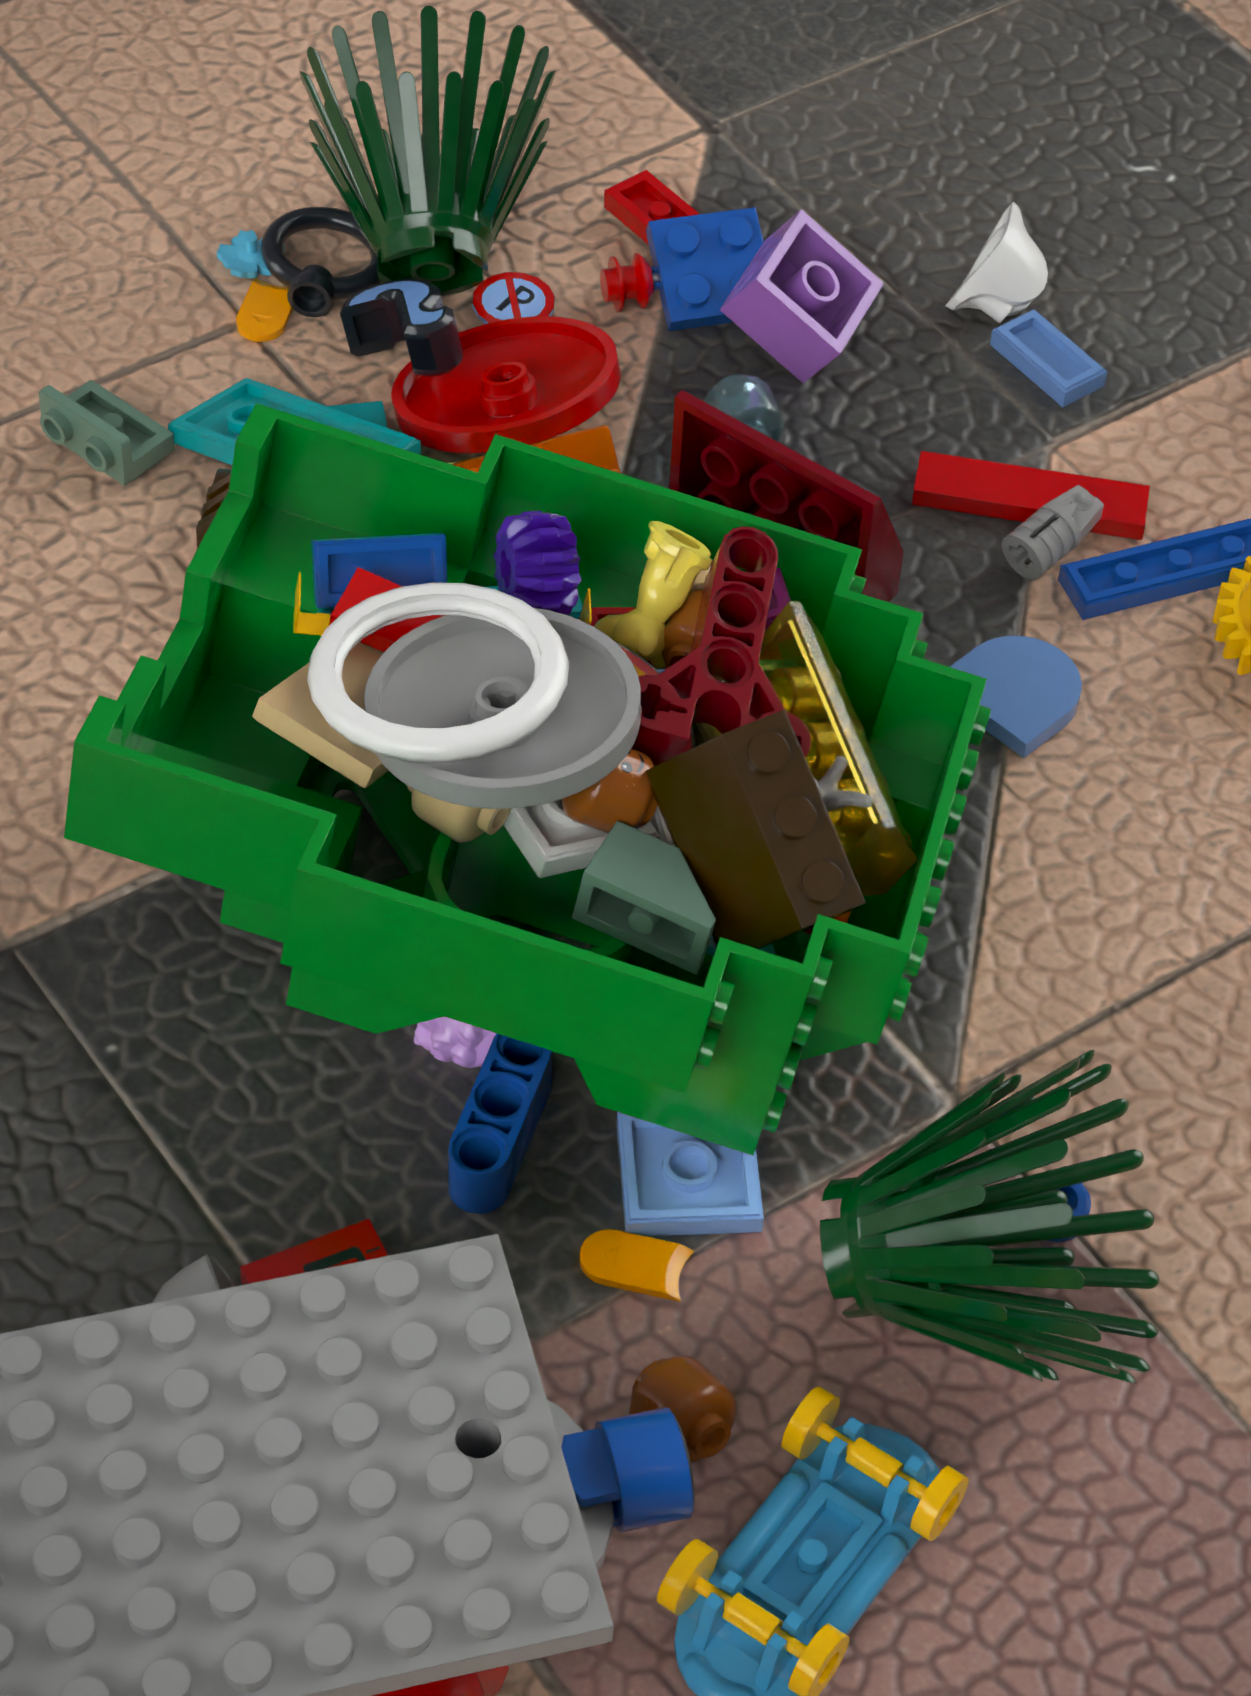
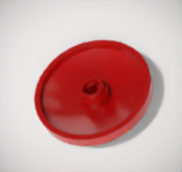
M554 316L512 318L483 324L459 332L463 359L453 371L435 377L417 375L414 373L410 361L396 377L392 386L391 399L399 428L404 434L420 440L421 445L454 453H487L495 434L531 445L567 432L590 419L615 395L621 381V369L616 345L612 338L602 329L590 323Z

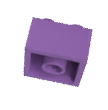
M801 209L763 242L723 303L720 311L798 380L804 383L841 354L884 283Z

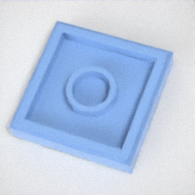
M617 1112L616 1129L625 1232L642 1236L762 1232L764 1216L756 1149L754 1155H750Z

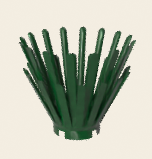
M425 6L420 14L422 135L420 134L415 78L412 73L405 71L397 79L388 18L384 12L377 11L372 16V27L390 137L388 132L381 127L369 84L365 81H360L345 30L341 26L336 25L332 30V38L378 195L350 123L343 115L321 57L316 49L309 46L307 57L324 97V106L309 75L300 71V77L327 134L326 136L319 123L309 119L310 129L318 143L310 142L376 254L378 278L383 283L406 278L430 281V283L440 289L442 296L464 292L478 286L484 280L483 269L488 272V253L548 142H542L550 123V119L546 118L539 123L527 146L553 83L556 70L546 75L538 96L534 100L549 56L548 46L542 47L536 55L516 114L507 118L498 144L525 38L524 27L516 25L510 34L499 80L494 81L489 88L480 129L473 128L486 25L485 14L481 11L473 12L469 21L463 77L456 71L450 72L446 77L440 152L437 11L432 6Z
M1090 1050L997 1103L1012 1093L1019 1086L1022 1078L1021 1074H1016L1004 1081L1005 1072H1003L858 1177L831 1180L824 1189L822 1201L842 1198L840 1218L820 1220V1242L824 1270L833 1299L854 1297L856 1300L854 1304L842 1312L846 1318L877 1316L1042 1382V1377L1050 1380H1059V1377L1053 1368L1026 1358L1023 1352L1137 1384L1130 1372L1117 1366L1140 1372L1149 1371L1150 1366L1143 1358L1051 1334L1092 1342L1101 1340L1100 1331L1140 1338H1154L1157 1336L1158 1330L1151 1322L1077 1310L1071 1303L1065 1300L958 1285L1077 1290L1083 1286L1151 1289L1159 1284V1276L1150 1269L1071 1266L1075 1261L1074 1253L1064 1247H988L1145 1230L1153 1225L1154 1215L1147 1209L1073 1216L1072 1208L1067 1204V1195L1060 1190H1056L1140 1167L1144 1161V1156L1142 1152L1136 1149L990 1185L1064 1159L1068 1153V1145L1065 1139L1125 1115L1129 1108L1128 1101L1125 1099L1113 1100L948 1166L980 1148L1065 1107L1071 1097L1104 1081L1110 1075L1112 1066L1110 1064L1100 1065L1037 1098L1034 1097L1088 1065L1093 1059L1095 1051Z

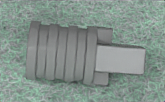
M1080 485L1073 487L1044 504L1036 513L1032 514L1025 522L1021 523L1014 531L1004 537L1002 540V550L1006 560L1021 576L1030 580L1040 578L1047 570L1052 568L1059 560L1079 545L1101 519L1104 504Z

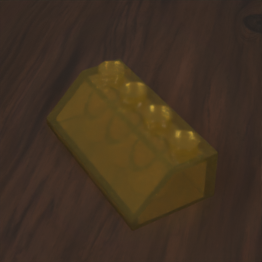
M789 601L764 632L759 664L786 711L801 719L811 734V747L805 759L813 778L820 781L836 757L843 756L849 763L838 782V789L872 795L873 804L869 808L848 806L828 812L862 895L887 894L918 860L824 637L800 601Z

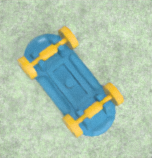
M821 1386L812 1389L791 1417L781 1442V1447L798 1458L794 1465L719 1558L718 1551L696 1538L688 1543L679 1553L660 1585L657 1603L678 1616L674 1648L678 1669L688 1687L697 1696H818L833 1677L846 1653L850 1640L848 1636L850 1631L921 1537L933 1541L945 1529L965 1495L969 1478L950 1466H946L939 1472V1468L923 1448L909 1437L890 1428L863 1424L852 1416L845 1425L832 1428L831 1425L839 1409L840 1398Z

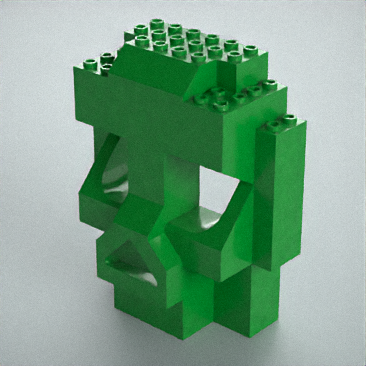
M256 403L235 441L229 490L186 569L180 618L158 660L140 656L117 701L101 695L98 696L74 741L64 838L225 890L220 923L284 943L280 964L292 967L286 1005L375 1034L441 1017H448L574 1058L598 1106L754 1155L762 1129L772 1133L776 1132L787 1098V1094L776 1091V1087L790 1090L799 1061L866 1042L877 1045L886 1020L890 1019L896 1022L901 1020L912 985L911 982H908L909 979L902 977L903 973L913 977L917 976L929 939L925 934L917 931L918 925L930 928L942 891L941 888L931 886L930 882L931 879L943 881L955 844L953 841L944 839L943 835L944 833L948 835L956 834L967 800V796L955 792L956 790L962 792L964 789L968 790L980 753L969 749L968 745L970 743L980 746L990 717L991 708L980 705L987 679L923 659L928 642L918 640L916 637L924 613L862 594L866 578L854 575L862 549L497 434L494 435L477 473ZM529 511L557 514L567 518L571 524V531L577 537L576 550L577 555L581 558L579 562V575L582 580L578 584L577 590L582 606L589 588L591 607H636L640 581L648 560L644 549L650 535L648 524L651 521H660L697 539L709 549L712 560H714L724 536L732 529L745 526L754 527L765 532L774 541L778 549L777 568L781 569L800 627L775 636L779 652H794L836 755L843 756L849 761L844 774L851 791L870 794L873 797L871 807L851 806L849 813L845 817L831 818L866 903L851 911L847 923L818 914L811 935L802 931L772 943L775 955L720 937L714 957L706 953L702 967L698 974L695 975L573 919L572 915L586 868L539 878L504 825L492 835L484 832L473 841L456 842L421 820L415 814L411 805L412 793L408 790V785L396 778L390 771H387L367 788H362L257 722L252 715L258 699L308 664L311 654L321 638L318 635L293 633L295 591L299 572L301 573L300 612L317 614V608L314 604L311 540L443 533L446 539L447 582L491 587L498 586L497 579L494 577L496 562L493 554L497 550L496 534L499 528H501L505 517L520 515L521 512ZM736 566L738 569L747 572L745 569ZM350 790L358 795L410 875L385 884H379L350 874L363 807L334 798L338 791ZM496 914L597 947L584 950L486 917Z

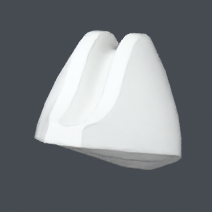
M1014 202L1002 214L967 277L945 307L954 311L964 308L980 309L996 322L1001 323L1006 316L1017 315L1024 311L1044 290L1048 276L1045 258L1029 236L1023 223L1021 211Z

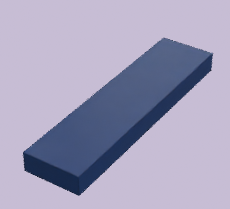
M1251 518L1060 565L1058 581L1082 620L1217 587L1222 582H1228L1232 568L1243 570L1246 557L1251 556Z

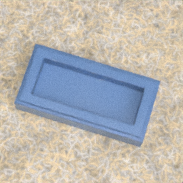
M1035 309L992 330L990 345L1062 408L1105 386L1107 371Z

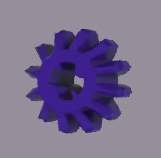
M542 511L521 512L520 515L506 516L496 534L497 550L493 554L496 562L494 577L497 579L498 591L518 598L532 608L550 610L569 616L579 599L577 586L582 581L579 575V562L581 558L577 555L576 550L577 537L571 531V524L565 516L542 513Z

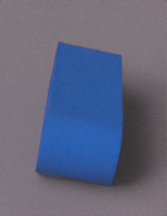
M496 1034L449 1143L448 1191L451 1200L458 1208L469 1213L483 1214L494 1211L502 1206L507 1199L551 1092L553 1051L504 1035Z

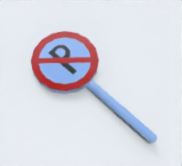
M505 272L492 275L477 286L473 292L472 308L477 318L484 324L520 317L552 316L554 313L555 296L550 287L538 277L520 272Z

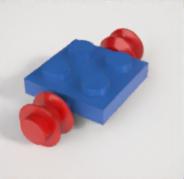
M756 207L649 221L646 235L653 266L650 267L648 262L639 253H635L631 265L621 266L616 257L611 256L608 261V268L601 269L600 286L605 302H613L617 312H622L625 300L635 299L640 308L645 309L653 296L654 290H659L668 331L733 323L732 320L720 311V308L764 242Z

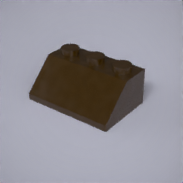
M785 709L723 733L645 771L675 847L679 848L716 919L712 932L716 946L721 937L760 949L814 927L818 914L833 919L866 903Z

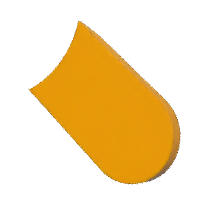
M255 278L251 282L236 317L239 334L255 342H266L278 338L284 332L294 310L287 298L289 288L272 285Z
M614 1229L597 1231L585 1239L580 1249L579 1261L583 1273L595 1283L681 1302L679 1278L685 1263L694 1253V1250L679 1243Z

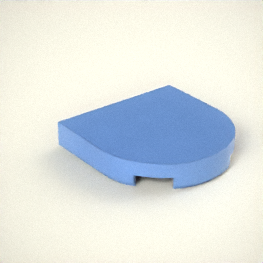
M1026 636L998 637L978 645L950 666L951 668L987 679L980 705L991 708L985 730L1022 758L1027 757L1062 730L1076 714L1082 689L1080 673L1074 662L1063 651L1048 642Z

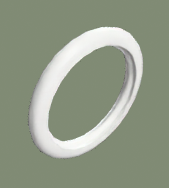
M432 582L399 587L371 596L343 612L325 629L310 657L307 681L312 701L330 727L351 743L379 755L412 762H450L481 757L504 749L534 732L554 712L567 686L569 660L563 641L544 615L524 601L496 589L466 583ZM430 615H461L485 620L503 627L526 643L531 650L535 663L533 682L529 690L514 705L484 720L448 728H415L391 723L365 712L352 702L346 694L342 680L344 660L349 651L363 638L385 626L410 618Z

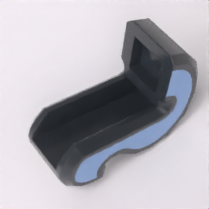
M406 278L370 286L356 292L342 306L340 316L350 353L357 357L390 349L396 343L406 341L414 373L426 377L441 376L451 372L463 359V349L453 309L444 306L440 289L426 280Z

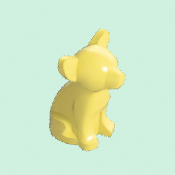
M651 521L648 524L650 535L644 549L648 560L639 585L636 609L625 614L607 615L599 620L594 627L612 640L632 650L646 661H650L656 668L662 669L665 667L661 654L665 646V622L683 605L696 576L701 570H708L713 560L710 558L711 553L709 549L697 539L660 521Z

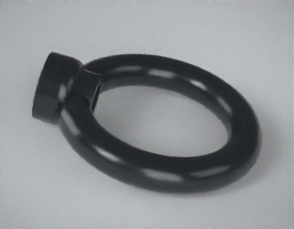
M332 207L296 209L274 220L262 237L261 254L264 264L279 282L289 288L287 293L288 302L301 315L307 317L322 316L330 309L333 299H347L356 292L382 283L378 278L377 256L349 211ZM331 229L346 233L362 242L368 248L371 260L368 266L358 273L333 277L329 270L320 265H309L303 270L298 268L286 258L283 252V244L287 238L300 231Z

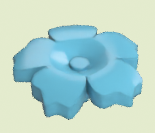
M240 230L238 236L231 239V245H219L217 258L223 263L225 268L230 269L231 275L239 278H257L258 273L264 276L272 275L262 259V238L258 242L253 230Z

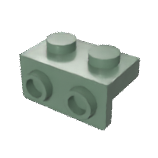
M89 380L68 396L51 385L45 386L38 392L41 411L40 424L46 436L55 444L64 445L85 459L94 470L106 473L124 486L175 450L174 435L171 431L93 380Z

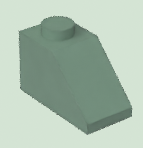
M616 821L584 870L572 915L573 919L695 975L698 974L702 967L716 922L680 849L620 821Z

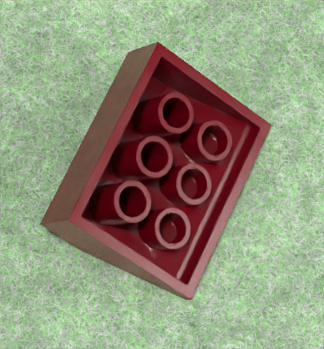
M681 390L675 396L669 489L862 549L854 574L866 578L862 594L886 602H890L898 594L904 551L880 497L684 390Z

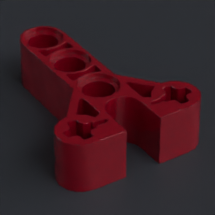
M742 526L732 529L724 536L705 577L690 654L657 676H638L641 688V722L632 748L649 756L654 766L682 754L689 740L693 723H707L723 734L785 709L759 664L778 563V549L774 541L759 529ZM736 566L745 569L747 572L738 569ZM724 620H728L737 625L738 627H733L727 624ZM712 675H717L725 679L728 683H722L716 680ZM786 711L806 758L811 747V734L801 719Z

